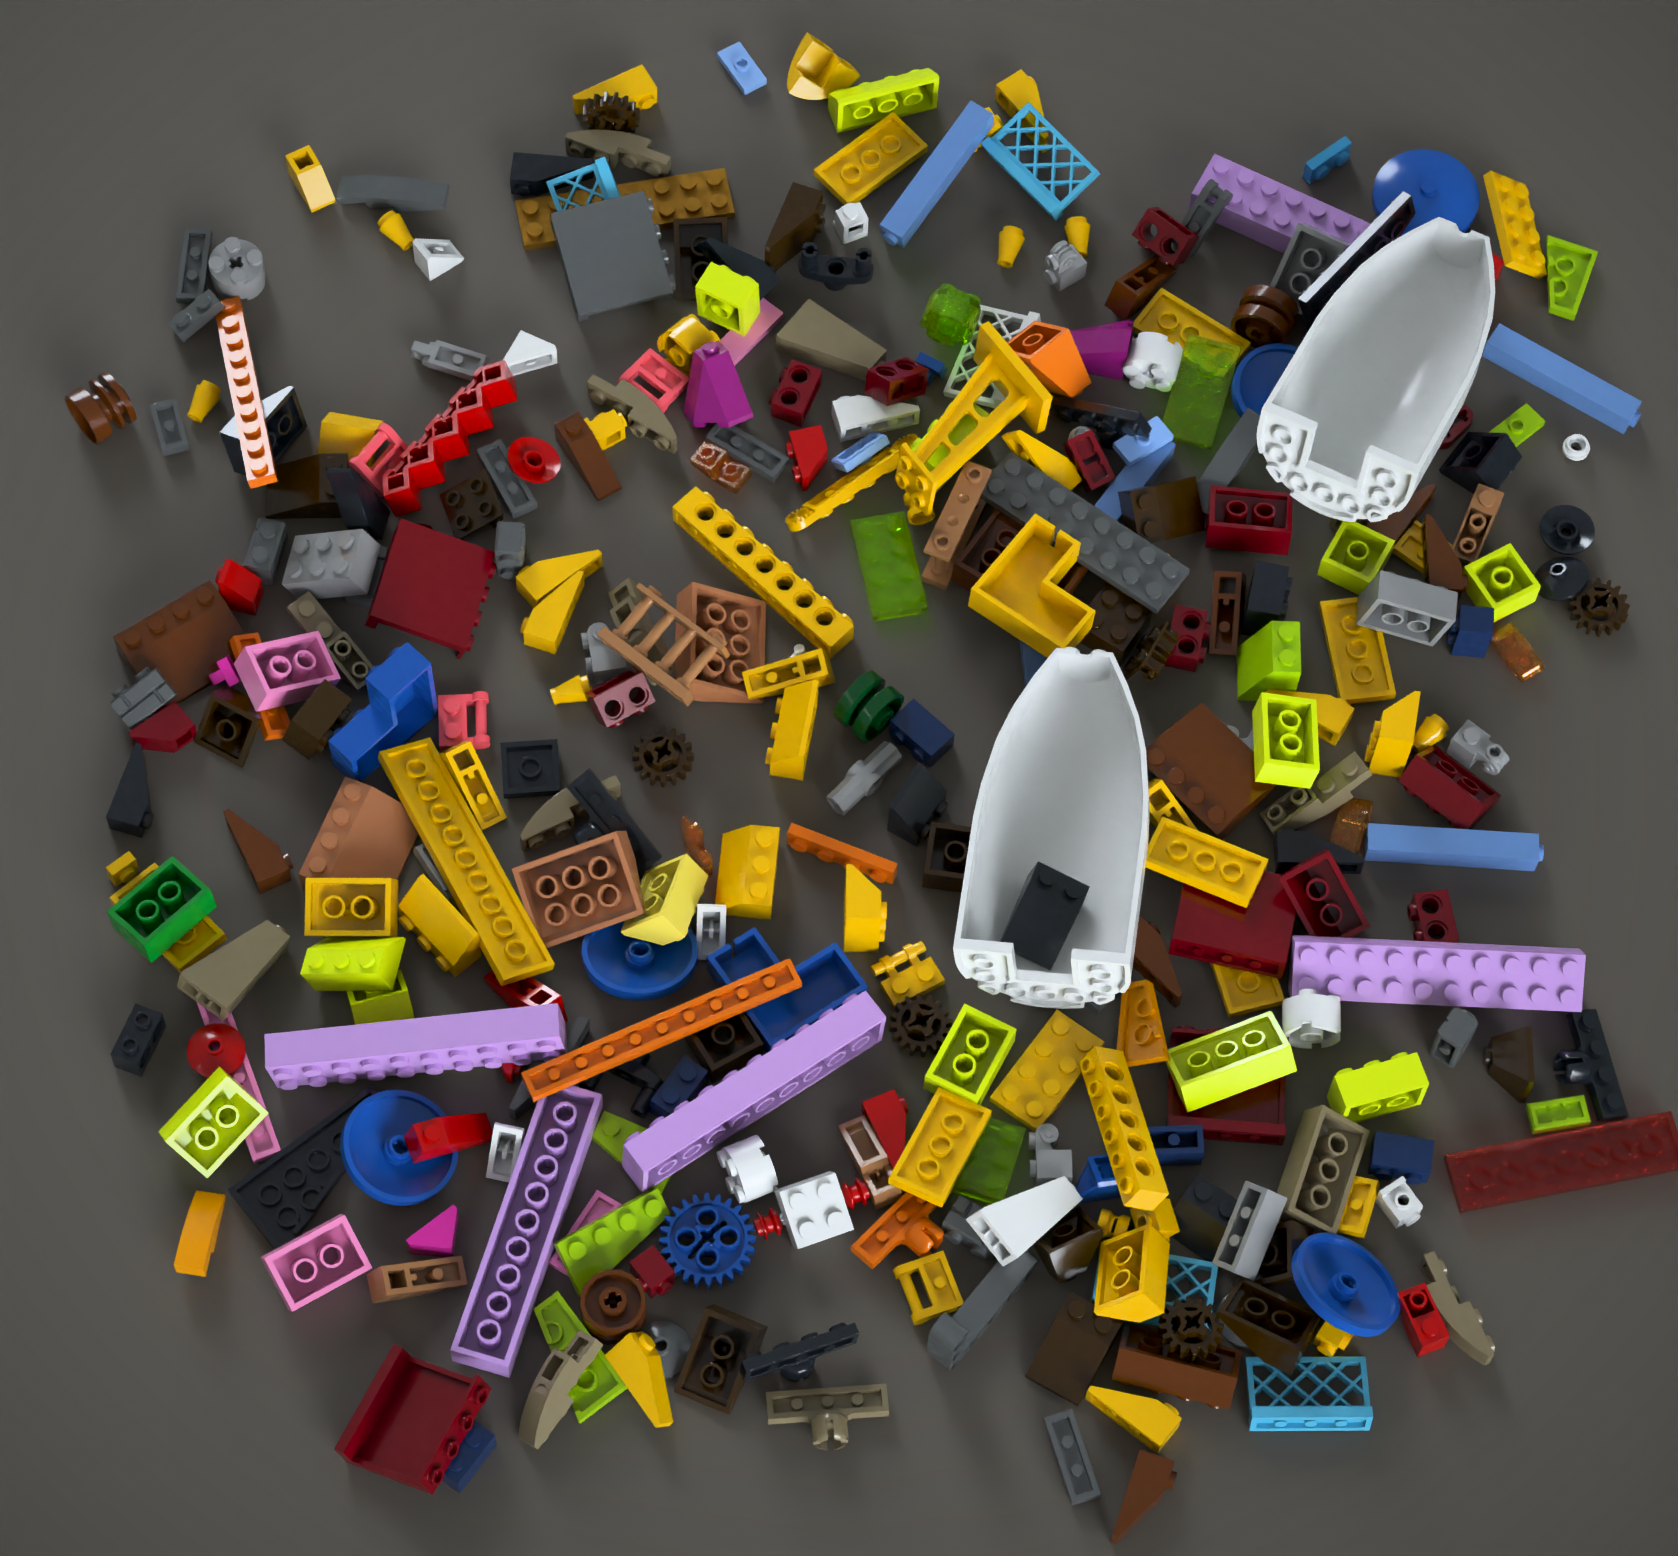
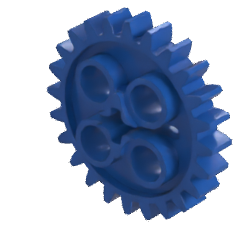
M705 1193L704 1200L699 1201L696 1194H694L693 1203L689 1204L685 1199H682V1209L680 1210L673 1206L672 1213L674 1217L665 1216V1223L668 1226H661L660 1233L666 1236L659 1238V1245L665 1247L661 1250V1255L669 1257L666 1260L671 1267L675 1266V1277L681 1273L684 1274V1284L690 1279H694L695 1288H698L700 1282L703 1281L706 1288L710 1289L711 1282L716 1281L717 1285L721 1288L723 1278L733 1283V1272L742 1276L743 1268L741 1265L750 1266L751 1260L746 1255L751 1256L755 1254V1248L750 1245L756 1243V1236L749 1235L754 1232V1225H745L749 1221V1214L740 1216L742 1211L741 1205L732 1209L731 1198L725 1203H721L720 1194H717L714 1201H712L709 1194ZM709 1216L715 1221L711 1225H703L700 1223V1219ZM722 1223H726V1224H727L726 1226H723L722 1228H720V1229L718 1230V1227H719ZM713 1236L712 1244L707 1241L702 1245L703 1238L709 1240ZM725 1236H732L737 1241L732 1245H725L721 1242V1239ZM683 1237H690L694 1240L693 1244L689 1246H683L678 1241ZM698 1250L696 1256L693 1259L688 1258ZM710 1256L714 1258L716 1262L710 1266L703 1265L700 1262V1260L703 1257Z

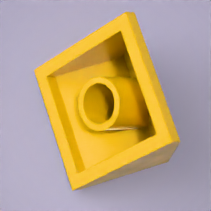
M329 412L321 421L318 454L348 453L350 461L353 456H358L376 435L377 428L383 421ZM376 452L365 463L369 468L373 465Z

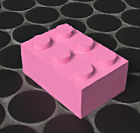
M319 631L246 646L234 662L235 668L256 712L306 701L324 679L334 686L341 679Z
M343 1214L337 1215L261 1257L287 1309L291 1312L372 1269L355 1233Z

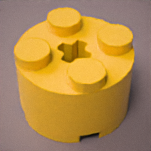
M689 314L659 336L657 346L659 352L664 350L667 356L665 360L689 377L694 350L701 348L708 342H716L718 340L720 342V339L714 331H709L700 323L696 315Z

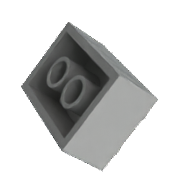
M1305 222L1298 223L1270 286L1288 294L1297 303L1299 314H1302L1298 301L1302 292L1308 289L1318 279L1319 275L1336 260L1338 255L1343 253L1351 244Z
M363 529L295 536L282 585L298 599L308 591H310L315 599L368 594L381 545Z
M1380 570L1358 596L1356 625L1433 647L1456 621L1458 592L1448 590L1443 586L1427 584L1418 579L1396 575L1391 571Z

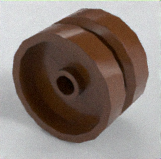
M1259 284L1249 286L1241 297L1239 307L1233 315L1230 326L1233 332L1250 341V346L1254 348L1268 344H1286L1291 328L1298 317L1299 308L1297 303L1288 294L1277 288Z
M605 1270L595 1274L585 1283L580 1294L581 1321L592 1337L606 1345H616L628 1333L639 1332L646 1321V1294L641 1283L632 1274L622 1270Z

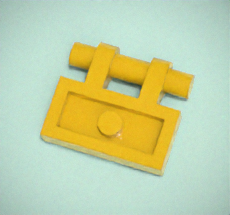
M922 941L913 945L909 943L903 946L900 952L890 957L885 955L879 958L878 963L870 966L875 977L884 972L888 978L880 982V987L894 1010L897 1003L905 1005L906 996L913 1001L916 999V994L920 993L923 996L945 984V979L931 956L923 961L919 960L917 955L926 951ZM908 961L911 967L898 973L895 967Z

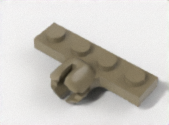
M887 1384L766 1392L768 1425L809 1423L812 1430L813 1445L824 1451H828V1437H833L834 1450L841 1449L848 1443V1420L889 1416Z

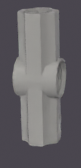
M884 741L864 761L862 759L857 761L849 769L845 779L826 796V801L837 814L844 816L864 796L869 797L879 788L883 778L902 760V755L892 743Z

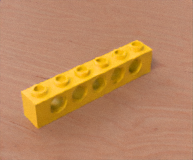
M1094 1046L1079 1062L1123 1205L1153 1211L1169 1195L1124 1053L1120 1050Z

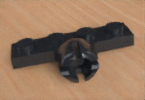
M1055 395L1051 401L1057 416L1064 422L1071 423L1073 421L1087 427H1093L1095 436L1106 449L1114 450L1113 443L1124 437L1123 434L1147 437L1152 430L1141 412Z
M590 768L567 786V789L590 817L589 821L574 833L573 838L577 845L586 842L590 838L593 840L615 831H626L635 855L639 875L662 857L657 848Z
M1586 1009L1582 1010V1012H1569L1566 1017L1575 1049L1561 1050L1560 1053L1556 1054L1553 1060V1071L1566 1072L1565 1074H1556L1555 1078L1564 1085L1583 1084L1587 1087L1598 1122L1624 1120L1628 1113L1597 1010Z
M839 1323L832 1326L828 1332L820 1335L817 1332H813L803 1336L799 1342L780 1343L773 1347V1351L764 1354L760 1351L751 1353L742 1361L739 1370L745 1382L781 1370V1376L788 1381L799 1382L802 1377L805 1380L811 1375L817 1357L856 1344L859 1331L855 1323L849 1325Z

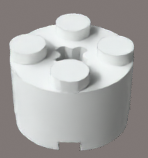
M1156 332L1138 333V337L1135 339L1133 336L1129 344L1126 362L1123 365V372L1130 379L1129 384L1137 389L1149 387L1163 392L1170 391L1176 381L1183 356L1181 345L1176 341L1173 345L1167 341L1168 336Z
M1302 989L1299 991V995L1284 999L1282 1003V1031L1286 1037H1289L1290 1045L1298 1048L1312 1049V1043H1321V1048L1337 1044L1340 1041L1341 1034L1340 997L1316 994L1314 989Z
M753 1135L717 1151L719 1163L722 1168L726 1167L729 1177L725 1178L727 1188L731 1195L735 1193L739 1203L749 1202L778 1189L775 1186L778 1185V1180L769 1154L765 1155L760 1150L761 1147H764V1144L758 1135Z

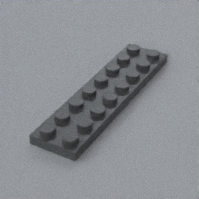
M1011 451L991 473L981 494V499L1022 526H1025L1035 513L1056 526L1052 546H1055L1057 533L1060 529L1081 542L1077 557L1078 563L1155 614L1160 611L1190 573L1188 567Z

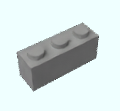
M1245 1181L1212 1264L1254 1281L1288 1198Z

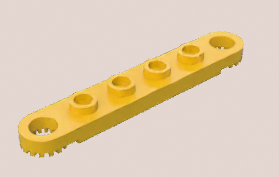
M912 433L911 435L903 436V439L899 438V441H895L892 447L887 446L874 455L869 462L858 466L802 505L803 508L797 509L796 513L791 512L785 518V523L791 532L800 531L819 518L829 516L839 504L849 502L855 497V493L874 485L876 479L881 475L894 471L897 468L901 444L906 442L911 447L918 436Z

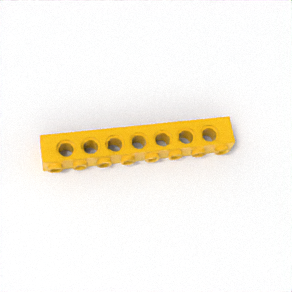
M695 486L672 507L674 522L762 600L766 601L771 608L818 649L822 648L830 659L853 639L854 624L850 617L844 613L840 614L826 596L821 597L815 592L807 579L798 577L789 563L786 561L781 562L767 544H761L756 540L752 531L746 526L742 527L739 525L730 511L727 509L722 510L708 492H702ZM706 516L710 517L711 519L705 521L701 520L700 518ZM721 534L731 535L728 538L720 537ZM742 551L750 552L749 555H741L739 553ZM766 568L770 571L767 573H762L759 570ZM788 586L790 589L781 590L779 587ZM802 603H806V604H808V605H810V606L807 607V608H802V607H799L798 605H799V604H802ZM827 621L830 624L823 626L820 625L818 622Z

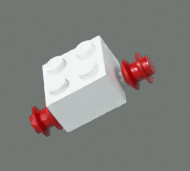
M828 1171L774 1190L781 1213L778 1215L771 1207L768 1210V1215L762 1216L759 1212H756L757 1219L753 1220V1225L757 1236H763L765 1240H768V1233L775 1232L780 1236L782 1225H785L792 1247L800 1249L854 1230L847 1207L854 1210L855 1203L861 1202L866 1206V1199L870 1198V1193L865 1181L860 1182L857 1177L855 1178L854 1185L848 1186L845 1182H842L840 1188L836 1173Z

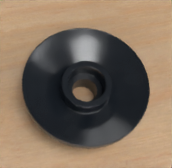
M1560 505L1551 508L1544 514L1540 522V535L1543 542L1551 550L1563 555H1575L1585 551L1591 545L1595 536V527L1590 516L1580 508L1571 505ZM1566 532L1570 536H1564L1561 533Z
M1558 557L1547 561L1534 575L1541 585L1538 595L1551 601H1562L1576 596L1585 588L1588 582L1589 573L1586 565L1573 557Z

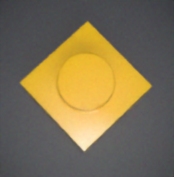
M128 851L108 865L106 870L110 881L117 887L121 883L131 881L139 871L136 858Z

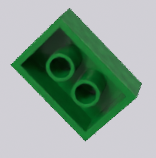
M171 856L107 911L114 930L152 963L212 912L217 905L211 890L175 857Z

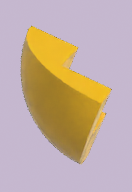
M807 32L791 62L787 78V89L790 94L802 99H827L828 93L852 86L860 77V74L848 61L835 54L833 49Z

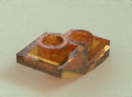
M707 441L689 459L690 463L700 472L735 494L740 491L752 476L751 468L729 458L726 450Z
M1512 623L1493 633L1490 644L1505 659L1508 669L1521 682L1526 681L1545 669L1543 662Z
M1353 797L1348 802L1342 804L1333 827L1330 842L1358 854L1363 831L1369 823L1374 802Z
M684 816L681 818V835L685 851L710 877L712 875L713 858L703 848L704 832L695 821L691 823Z

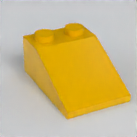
M306 878L304 936L398 937L399 880L393 878Z

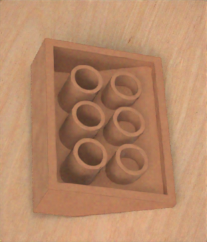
M691 582L677 594L676 610L712 636L713 633H716L727 642L725 647L730 653V656L726 659L716 652L690 684V692L695 698L694 701L763 703L764 697L749 700L742 672L765 665L766 601ZM676 622L675 642L686 630L678 622ZM697 636L691 640L675 660V680L678 676L682 677L706 648L707 644Z
M345 777L299 872L301 887L305 889L306 878H393L398 880L419 837L403 804L370 785Z
M615 831L512 868L524 908L546 949L646 914L636 859L626 831Z

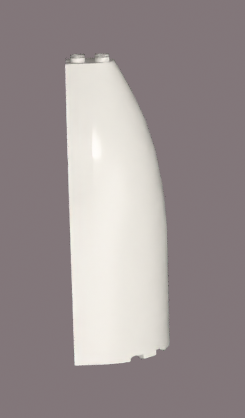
M1437 217L1387 244L1362 263L1333 294L1318 314L1262 407L1257 427L1258 451L1263 453L1268 463L1266 469L1276 482H1282L1291 490L1289 495L1320 514L1348 522H1355L1356 519H1368L1370 522L1387 519L1394 512H1400L1407 505L1462 408L1478 370L1493 319L1495 301L1494 262L1488 236L1473 230L1469 233H1463L1459 231L1456 223Z
M1074 647L1056 648L1034 674L1010 710L996 738L980 785L973 814L954 938V958L958 970L966 979L972 977L978 981V988L992 995H996L999 992L1011 996L1010 1001L1043 1008H1084L1085 1002L1093 1001L1101 1005L1114 1000L1115 994L1118 992L1125 993L1131 983L1148 852L1150 814L1146 747L1139 715L1128 684L1113 652L1096 649L1091 654L1085 655L1080 654V651ZM1038 861L1090 886L1080 912L1051 970L1015 954L1013 943L1000 942L1026 878Z

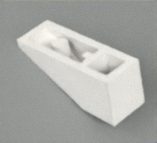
M856 395L851 397L842 396L832 401L831 415L839 440L843 442L865 437L872 431L882 433L919 424L920 409L918 405L901 402L886 406L872 397Z

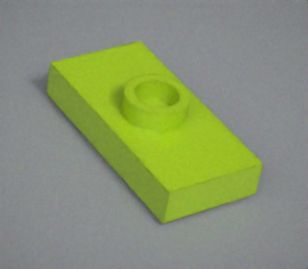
M1526 403L1489 431V433H1507L1517 447L1542 428L1545 420Z
M1584 1095L1527 1103L1525 1107L1532 1134L1587 1126L1591 1122Z

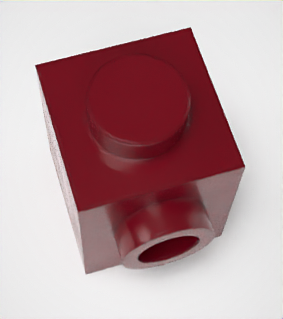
M654 1245L629 1262L631 1274L641 1283L644 1292L651 1299L657 1294L659 1296L666 1294L674 1286L675 1271Z

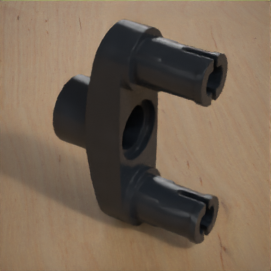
M807 242L803 245L802 256L799 259L798 265L799 272L803 277L824 282L826 288L832 291L842 290L846 285L865 284L872 279L874 271L873 264L871 263L872 253L868 248L858 249L856 259L818 255V247L812 242Z
M649 1053L605 1071L641 1088L630 1110L640 1118L646 1117L651 1108L650 1100L664 1083L658 1075L646 1067L651 1058ZM604 1072L579 1082L578 1085L583 1089L594 1092Z

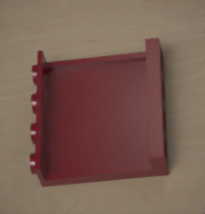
M401 518L395 528L364 626L376 629L378 623L457 650L456 658L460 659L465 650L470 652L475 636L471 635L473 626L477 627L480 622L482 611H479L478 608L480 602L485 603L490 587L486 586L487 579H492L496 570V563L493 562L495 552Z
M1264 871L1247 908L1183 883L1168 954L1282 979L1296 910L1278 878L1281 875Z
M1188 1025L1172 1028L1169 1049L1221 1029L1208 1028L1207 1030H1198ZM1168 1069L1166 1126L1202 1125L1203 1139L1282 1146L1286 1136V1124H1284L1286 1075L1202 1108L1187 1112Z
M393 1344L334 1450L347 1463L433 1495L437 1486L443 1481L444 1474L452 1459L456 1457L467 1432L471 1430L482 1405L486 1403L491 1388L478 1374H475L474 1378L467 1377L412 1357L403 1347Z

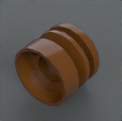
M105 371L98 375L99 382L95 379L89 381L92 394L83 387H79L65 396L66 405L75 422L86 437L95 445L112 436L113 432L109 422L122 430L125 427V422L131 424L137 419L127 393Z

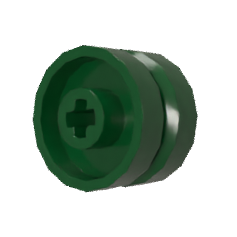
M873 670L865 672L849 686L838 701L833 713V717L845 727L852 726V733L864 743L872 741L888 727L890 720L900 711L904 702V696L892 686L885 687L886 680Z

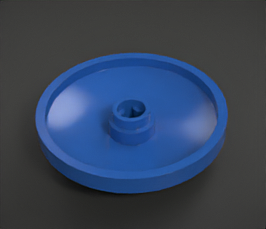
M1428 149L1407 151L1390 159L1379 171L1372 191V204L1377 217L1403 191L1412 196L1416 214L1401 236L1437 217L1456 223L1459 231L1465 233L1474 222L1480 200L1476 180L1464 164L1448 154Z
M1280 343L1268 344L1254 349L1245 356L1238 365L1231 383L1233 404L1240 418L1247 408L1261 415L1262 407L1298 347Z
M625 921L584 936L582 942V964L585 973L599 989L621 999L647 1001L668 996L683 987L696 970L698 944L690 927H688V933L682 940L674 941L664 946L624 936L621 933V929Z
M405 1090L382 1091L364 1099L346 1120L341 1134V1157L348 1175L365 1194L385 1204L411 1206L431 1199L451 1179L457 1165L458 1151L413 1163L404 1135L413 1124L445 1117L446 1114L426 1097Z
M1317 1233L1307 1237L1295 1250L1291 1262L1295 1284L1308 1305L1329 1324L1352 1335L1373 1337L1384 1333L1395 1322L1400 1312L1396 1284L1383 1264L1363 1246L1337 1234Z

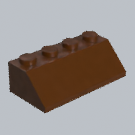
M1125 1321L1112 1380H1116L1125 1386L1136 1385L1147 1388L1149 1391L1157 1394H1171L1183 1401L1194 1400L1202 1402L1214 1409H1230L1238 1379L1242 1351L1217 1345L1216 1352L1208 1351L1206 1359H1202L1197 1354L1195 1360L1191 1361L1189 1355L1185 1354L1181 1360L1179 1359L1178 1351H1174L1171 1354L1168 1353L1169 1344L1161 1345L1162 1335L1157 1334V1329Z

